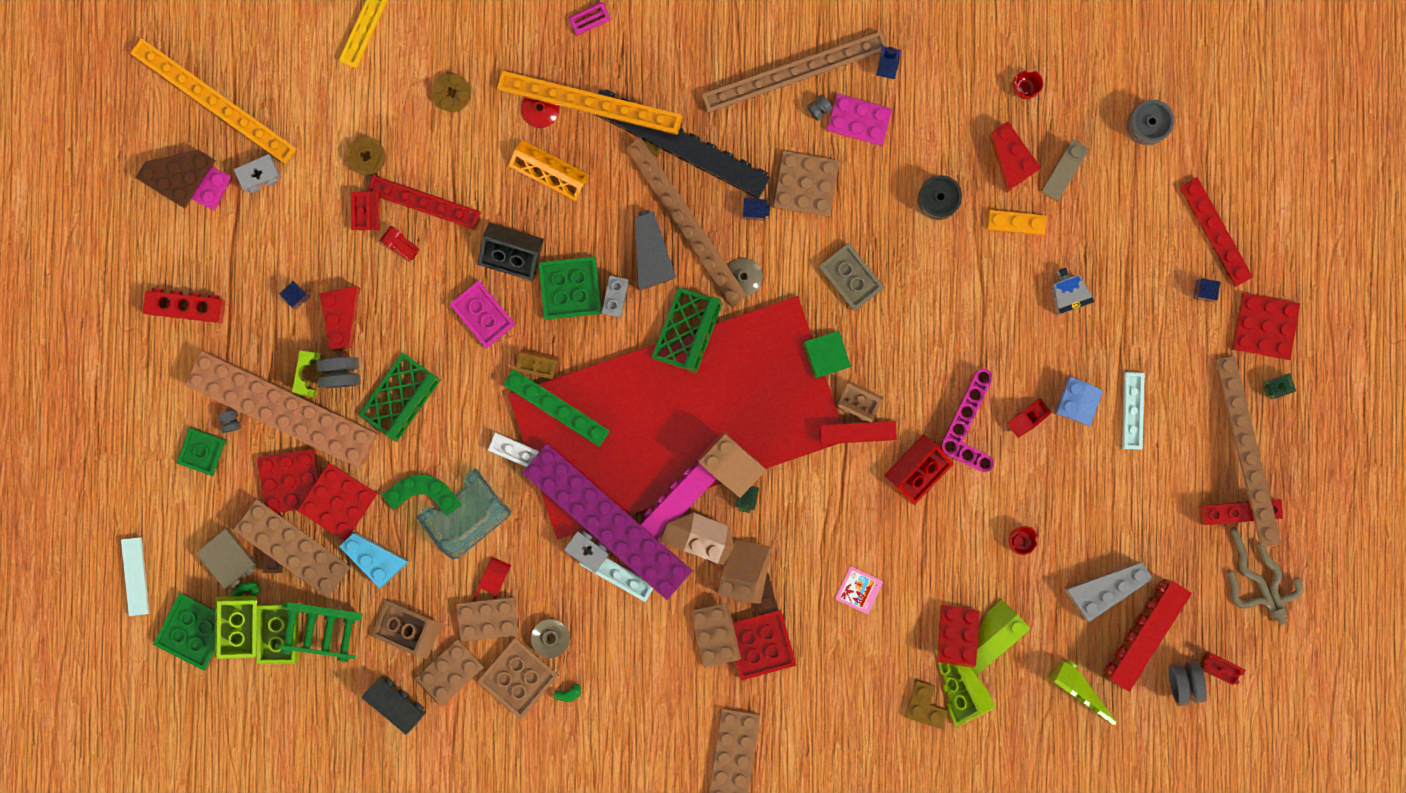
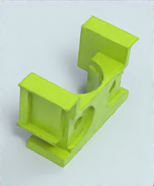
M299 351L292 393L316 398L317 390L308 389L309 383L303 380L302 370L306 366H312L313 360H323L324 354Z

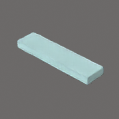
M1124 372L1122 449H1143L1145 373Z
M142 537L122 539L129 616L150 614Z
M588 547L585 555L593 554L591 548ZM608 558L605 559L595 573L646 602L653 590L640 576ZM581 562L579 563V565H581V566L585 567L586 569L590 570L588 567H586L585 565H583Z

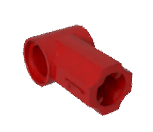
M390 226L379 240L409 262L415 258L420 250L416 245L404 238V235L393 226Z

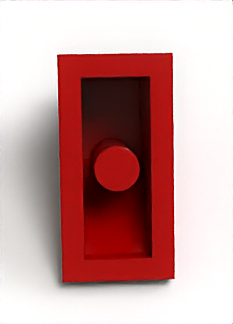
M1039 398L1015 415L1007 424L1019 438L1034 429L1051 412L1042 399Z

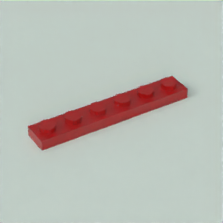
M1198 177L1180 186L1179 188L1234 287L1253 278Z

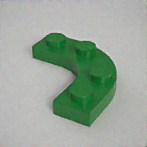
M427 475L406 477L382 494V497L393 510H396L409 498L423 494L431 497L446 516H449L463 505L444 482Z

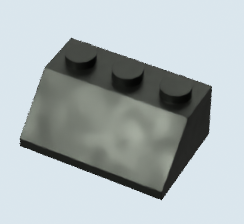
M489 222L482 237L478 265L533 281L544 239Z
M381 676L366 691L362 698L407 735L426 714L423 711L424 707L417 701H411L409 699L410 695L405 690H398L394 686L395 682L387 676L385 678Z

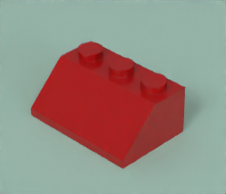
M923 434L884 476L915 505L954 463L936 443Z

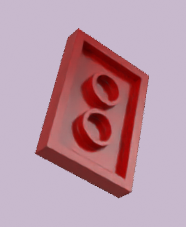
M942 605L940 607L937 648L938 663L970 668L976 667L980 610Z

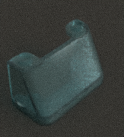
M476 468L465 475L464 484L466 487L456 494L463 504L449 516H446L441 508L437 510L433 507H427L416 517L437 547L453 560L464 555L511 515L509 507Z

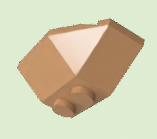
M694 512L667 522L660 539L663 543L724 566L734 548L728 525Z

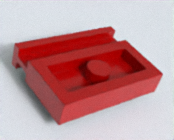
M351 192V230H380V192Z

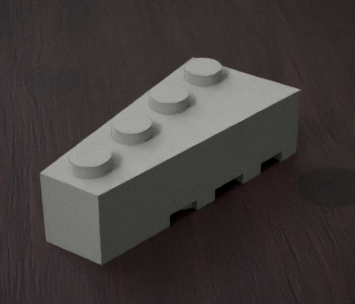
M1136 562L1093 579L1066 587L1064 590L1084 620L1090 622L1153 578L1142 562Z

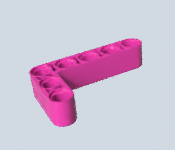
M980 369L974 373L940 444V449L947 456L980 472L992 470L994 460L989 455L962 442L992 381V373L988 369ZM981 372L987 375L985 383H981L978 380V375ZM973 389L979 393L977 400L970 398V392ZM963 407H968L971 410V415L968 418L964 417L961 413ZM956 424H960L963 428L960 435H956L953 432V427ZM948 441L954 444L952 452H947L945 449V444ZM966 449L972 454L971 459L968 461L962 457V453ZM982 458H986L989 461V466L986 469L980 467V460Z

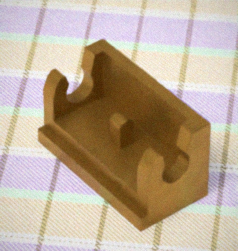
M522 349L519 352L515 371L553 379L556 374L559 357Z

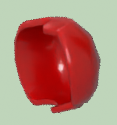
M1024 70L1014 77L1012 86L1014 93L1020 98L1032 99L1042 91L1044 81L1037 71L1027 72Z
M1016 527L1009 535L1010 549L1018 555L1032 553L1035 547L1038 546V533L1032 527Z

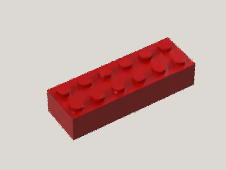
M1164 579L1159 581L1155 587L1156 593L1153 597H1149L1144 605L1146 609L1142 614H1138L1134 621L1136 623L1134 628L1127 631L1124 636L1125 642L1122 646L1119 645L1114 652L1115 658L1112 662H1108L1103 670L1105 678L1128 692L1135 685L1192 594L1172 580Z

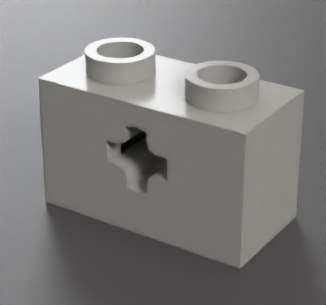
M270 154L234 169L243 191L250 194L259 191L261 186L266 184L271 186L278 182L277 179L282 178L274 158ZM258 171L262 173L260 179L256 178Z
M609 276L602 310L603 315L622 319L629 285L628 279Z
M583 530L582 533L578 531L564 551L596 573L610 554L607 552L608 548L601 542L598 544L591 540L593 537ZM592 546L591 551L593 554L585 555L583 547Z

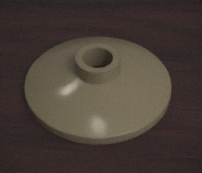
M740 258L729 264L728 268L747 296L754 294L760 288L763 274L756 262L751 259ZM742 273L747 274L748 278L746 280L740 278Z
M543 620L532 631V646L543 657H557L569 645L570 636L568 629L558 620ZM552 634L554 641H548L547 636Z

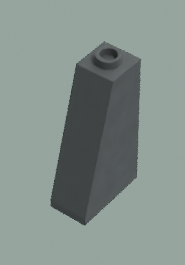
M649 210L639 213V217H636L638 286L640 291L676 279L654 211L650 213Z

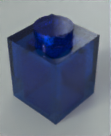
M882 46L876 76L895 79L901 50Z
M744 198L742 219L765 221L766 216L770 215V205H767V200Z
M1203 278L1198 279L1193 299L1207 302L1217 301L1221 282Z
M292 281L279 293L296 310L310 297L295 281Z

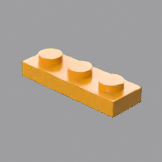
M989 210L987 230L1045 235L1047 216Z

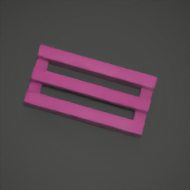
M603 2L569 17L576 36L611 20ZM601 8H602V10H603V11H601V12H599V13H597V14H595V15H592V16H590V17H588V18H586V19H584V20H582V21H579V22H577V23L574 22L575 20H577V19H579V18H581V17H583V16H585V15H588V14H590V13H592V12H594V11H596V10H598V9H601ZM605 15L604 18H602V19H600V20H598V21H596V22H593V23H591V24H589V25H587V26H585V27H583V28H580V29L577 28V27H580V26H582V25H584V24H586V23H588V22H590V21H593V20H595V19H597V18H599V17Z

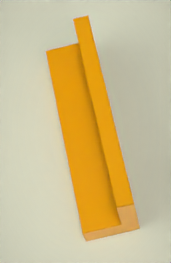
M524 140L515 148L509 163V167L574 201L578 199L582 187L589 178V174ZM517 157L524 160L526 165L521 166L515 163ZM533 167L540 168L543 174H536ZM549 176L557 177L560 183L552 182ZM566 185L576 187V192L569 191Z

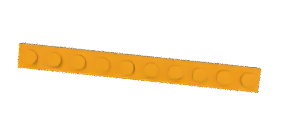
M142 38L130 53L284 164H287L297 149Z
M502 71L497 89L502 92L678 135L683 118L681 114Z

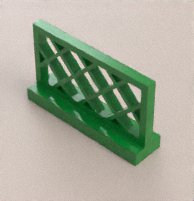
M678 287L652 359L697 374L723 305L721 300L717 297H708ZM681 294L688 295L691 301L681 306L679 302ZM701 300L708 301L706 308L698 311L695 303ZM693 305L696 313L686 317L683 309ZM681 311L684 319L674 323L673 315ZM698 316L700 324L692 329L689 320ZM687 323L689 331L680 335L676 327ZM675 329L677 337L668 341L666 338L667 332ZM692 334L694 338L692 344L685 347L682 338ZM680 340L683 348L673 353L670 344ZM668 346L671 354L664 358L658 356L660 349ZM685 351L687 355L685 363L677 362L675 356Z
M402 352L358 415L384 433L388 438L398 442L441 379ZM406 359L410 363L411 370L401 372L400 364ZM423 371L427 374L423 381L416 382L414 372ZM411 373L412 383L403 385L402 375ZM398 376L399 386L390 387V378ZM413 386L414 394L411 397L405 398L403 388ZM400 389L401 399L392 400L390 390ZM387 391L388 401L379 403L378 395L380 392ZM402 402L403 409L400 413L394 414L392 404ZM389 404L390 415L381 416L379 406ZM376 407L377 417L369 418L365 414L369 408ZM391 417L392 425L388 430H385L382 427L381 419Z

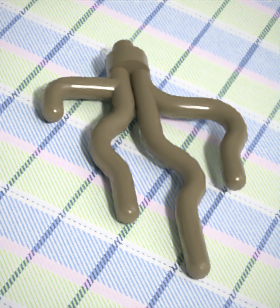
M1232 527L1230 532L1240 555V570L1244 576L1258 583L1263 597L1242 601L1239 598V583L1235 572L1229 570L1227 576L1231 583L1230 595L1233 603L1243 609L1259 604L1265 605L1269 609L1273 620L1277 619L1279 625L1286 624L1284 616L1287 615L1284 604L1301 596L1303 593L1301 579L1295 577L1293 579L1295 591L1280 597L1278 587L1282 579L1281 569L1270 558L1266 546L1260 547L1258 542L1257 547L1264 563L1274 572V579L1269 591L1263 577L1248 569L1246 548L1238 529Z

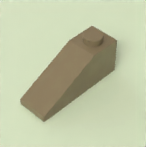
M1072 139L1041 192L1058 201L1089 148Z

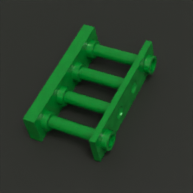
M283 601L282 609L287 610L289 616L284 645L275 644V648L281 649L280 653L292 654L293 651L334 656L337 657V661L342 662L355 659V655L348 654L352 624H355V620L361 621L363 613ZM299 612L306 613V617H308L303 647L292 646L296 616H299ZM318 615H324L326 620L321 650L310 649L315 618H318ZM337 617L344 618L343 622H345L340 653L329 651L333 624Z

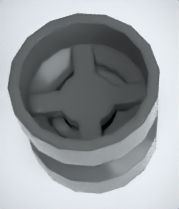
M822 94L817 97L814 103L806 106L817 121L823 118V114L833 110L830 102Z
M237 410L218 414L219 420L222 421V433L241 429V424L237 420Z

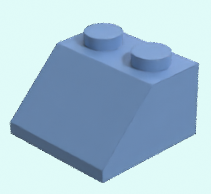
M1068 377L1064 383L1054 414L1090 427L1103 390L1081 380Z

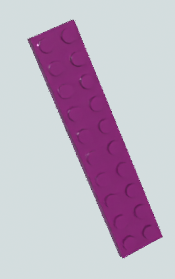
M548 443L522 472L666 600L672 596L693 571Z

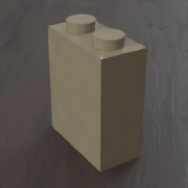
M230 528L224 529L196 552L197 556L224 589L229 587L231 589L235 588L241 583L239 579L244 575L246 577L251 575L256 570L254 567L258 565L257 561Z

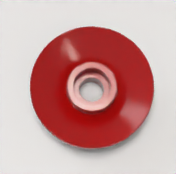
M525 97L521 105V113L529 125L536 128H545L553 124L557 119L559 105ZM537 105H542L543 109L537 111L536 107Z

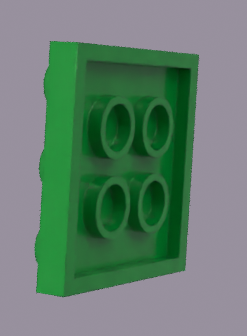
M596 257L538 263L544 320L602 314Z
M179 593L153 645L205 671L215 653V610L183 593Z

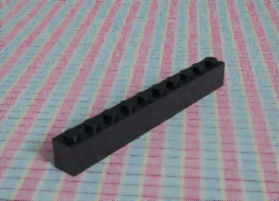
M607 89L605 91L599 90L598 92L600 95L616 98L615 94ZM595 115L638 138L641 137L644 141L648 140L650 144L658 148L662 147L663 151L758 200L770 179L767 176L768 172L758 168L755 170L751 168L749 162L743 159L740 161L734 159V155L728 151L720 152L716 149V145L710 142L705 144L699 141L700 137L690 133L687 135L682 132L683 129L681 127L679 128L678 135Z

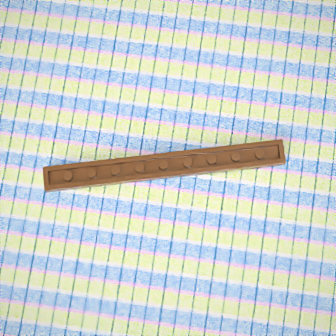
M880 31L704 93L702 97L708 113L882 53L887 51L888 47L883 33Z
M642 138L636 139L626 150L733 307L747 297L746 293Z
M1236 357L1217 359L1215 364L1260 547L1280 544L1281 539Z

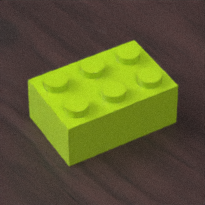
M255 596L215 597L216 658H256L257 600Z
M282 604L257 605V664H296L300 662V652L293 651L292 654L280 653L281 649L275 648V644L284 645L289 616L287 610L282 609ZM296 616L292 646L300 647L299 616Z

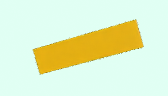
M388 0L365 1L340 55V62L357 69Z

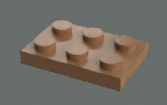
M514 596L456 604L461 642L519 635Z
M728 602L691 610L703 666L707 667L740 660V651Z
M457 639L415 679L442 707L485 666L460 639Z

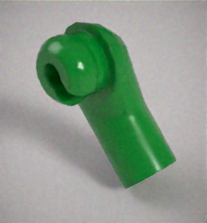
M252 581L240 584L230 594L231 596H242L250 590L251 594L255 595L260 592L261 588L257 582Z
M573 684L567 692L556 690L554 700L572 702L580 697L582 688L579 684Z

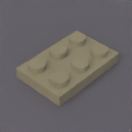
M850 243L846 244L819 266L820 270L854 312L885 288Z

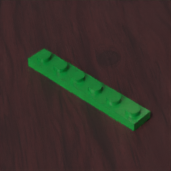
M512 369L503 383L504 386L599 447L610 432V430L523 374L515 371V369Z

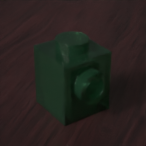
M1290 373L1264 381L1265 386H1263V390L1270 399H1276L1296 392Z
M751 486L741 498L737 496L735 506L739 507L738 511L750 513V510H755L759 492L758 487Z

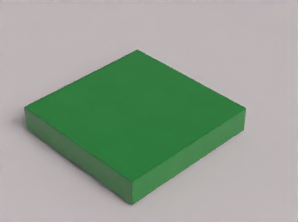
M839 331L803 342L815 379L851 367Z
M189 427L176 464L214 476L227 440Z

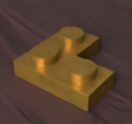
M916 680L905 718L943 729L948 710L930 705L935 686Z

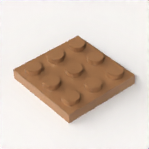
M783 151L773 208L830 218L840 160Z
M515 637L477 682L519 719H522L559 674Z

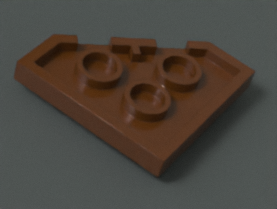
M197 149L145 161L135 178L186 209L216 160Z

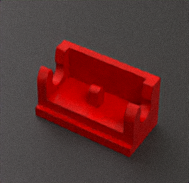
M1207 651L1200 663L1204 672L1233 686L1234 684H1239L1240 681L1238 679L1240 675H1244L1246 671Z

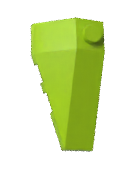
M1002 599L987 611L978 629L976 667L971 668L975 675L979 674L1031 629Z
M938 663L940 673L944 676L945 685H943L944 692H947L949 701L947 708L956 727L983 716L996 708L988 690L970 667Z
M1069 659L1067 662L1061 660L1048 679L1115 725L1117 723L1083 675L1076 670L1078 666Z

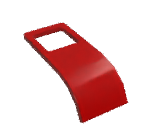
M492 557L472 601H476L480 589L494 594L493 599H496L511 565Z

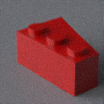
M1008 121L989 135L998 160L1001 176L1005 183L1006 192H1009L1041 169Z
M358 286L319 293L329 348L332 351L353 348L356 313L358 311V298L360 294V287Z

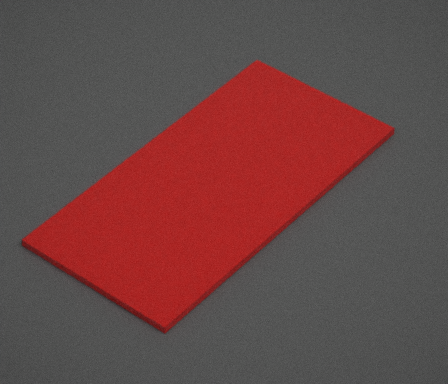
M798 296L715 324L697 374L652 359L657 345L655 344L538 384L610 430L600 447L515 392L508 394L525 445L541 451L547 443L551 445L629 515L646 510L649 507H655L657 504L656 500L663 493L666 495L671 490L669 488L676 479L679 481L684 476L682 473L688 466L693 467L697 463L696 458L723 431L730 435L767 469L837 445H821L820 425L842 424L826 376L814 378L803 342L813 338ZM692 334L682 338L685 347L692 344L694 340ZM680 340L670 344L673 353L683 348ZM668 346L660 349L658 356L664 358L670 355ZM684 351L675 356L677 362L684 364L687 355ZM716 479L708 488L723 483ZM540 489L557 540L576 534L578 531L586 530Z

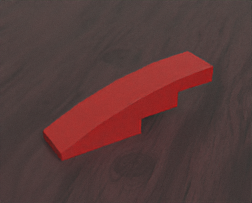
M896 421L820 425L821 445L897 440Z

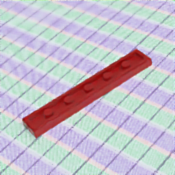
M372 175L366 191L380 192L381 199L472 230L476 229L481 214L480 211Z

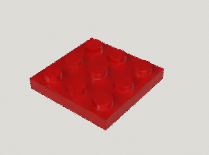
M1243 293L1232 350L1291 360L1300 303Z
M315 449L257 458L264 504L276 513L297 510L319 477Z
M328 462L298 507L297 512L346 541L378 493Z
M781 609L733 622L741 659L736 661L741 681L797 666Z

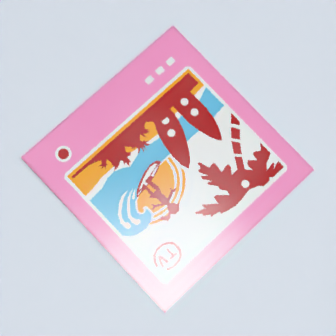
M850 566L835 599L869 614L883 581Z

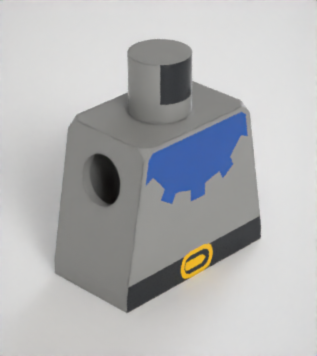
M1067 267L1056 271L1060 282L1052 284V292L1057 315L1094 302L1080 275L1070 277Z

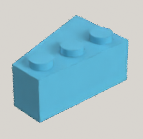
M353 533L340 546L379 589L383 588L410 562V560L401 557L359 533Z

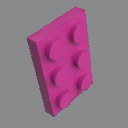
M837 93L827 131L882 146L892 108Z
M212 167L192 200L215 211L232 177Z
M480 280L449 304L486 349L516 325Z

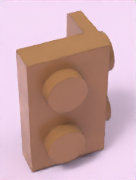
M849 381L837 406L845 413L856 415L861 421L872 423L884 397Z

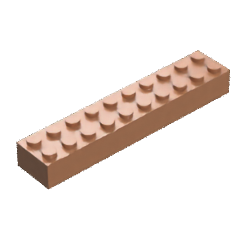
M201 351L185 384L188 388L357 468L363 467L378 436V433L204 351Z

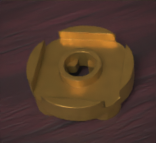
M450 73L437 79L433 84L432 95L439 108L454 113L463 110L467 106L471 97V89L463 77L459 74ZM448 89L457 90L454 98L447 96Z
M361 137L353 141L348 147L347 161L350 167L360 175H375L385 164V149L374 138ZM369 151L371 159L363 161L364 158L361 157L362 153L366 154V152Z

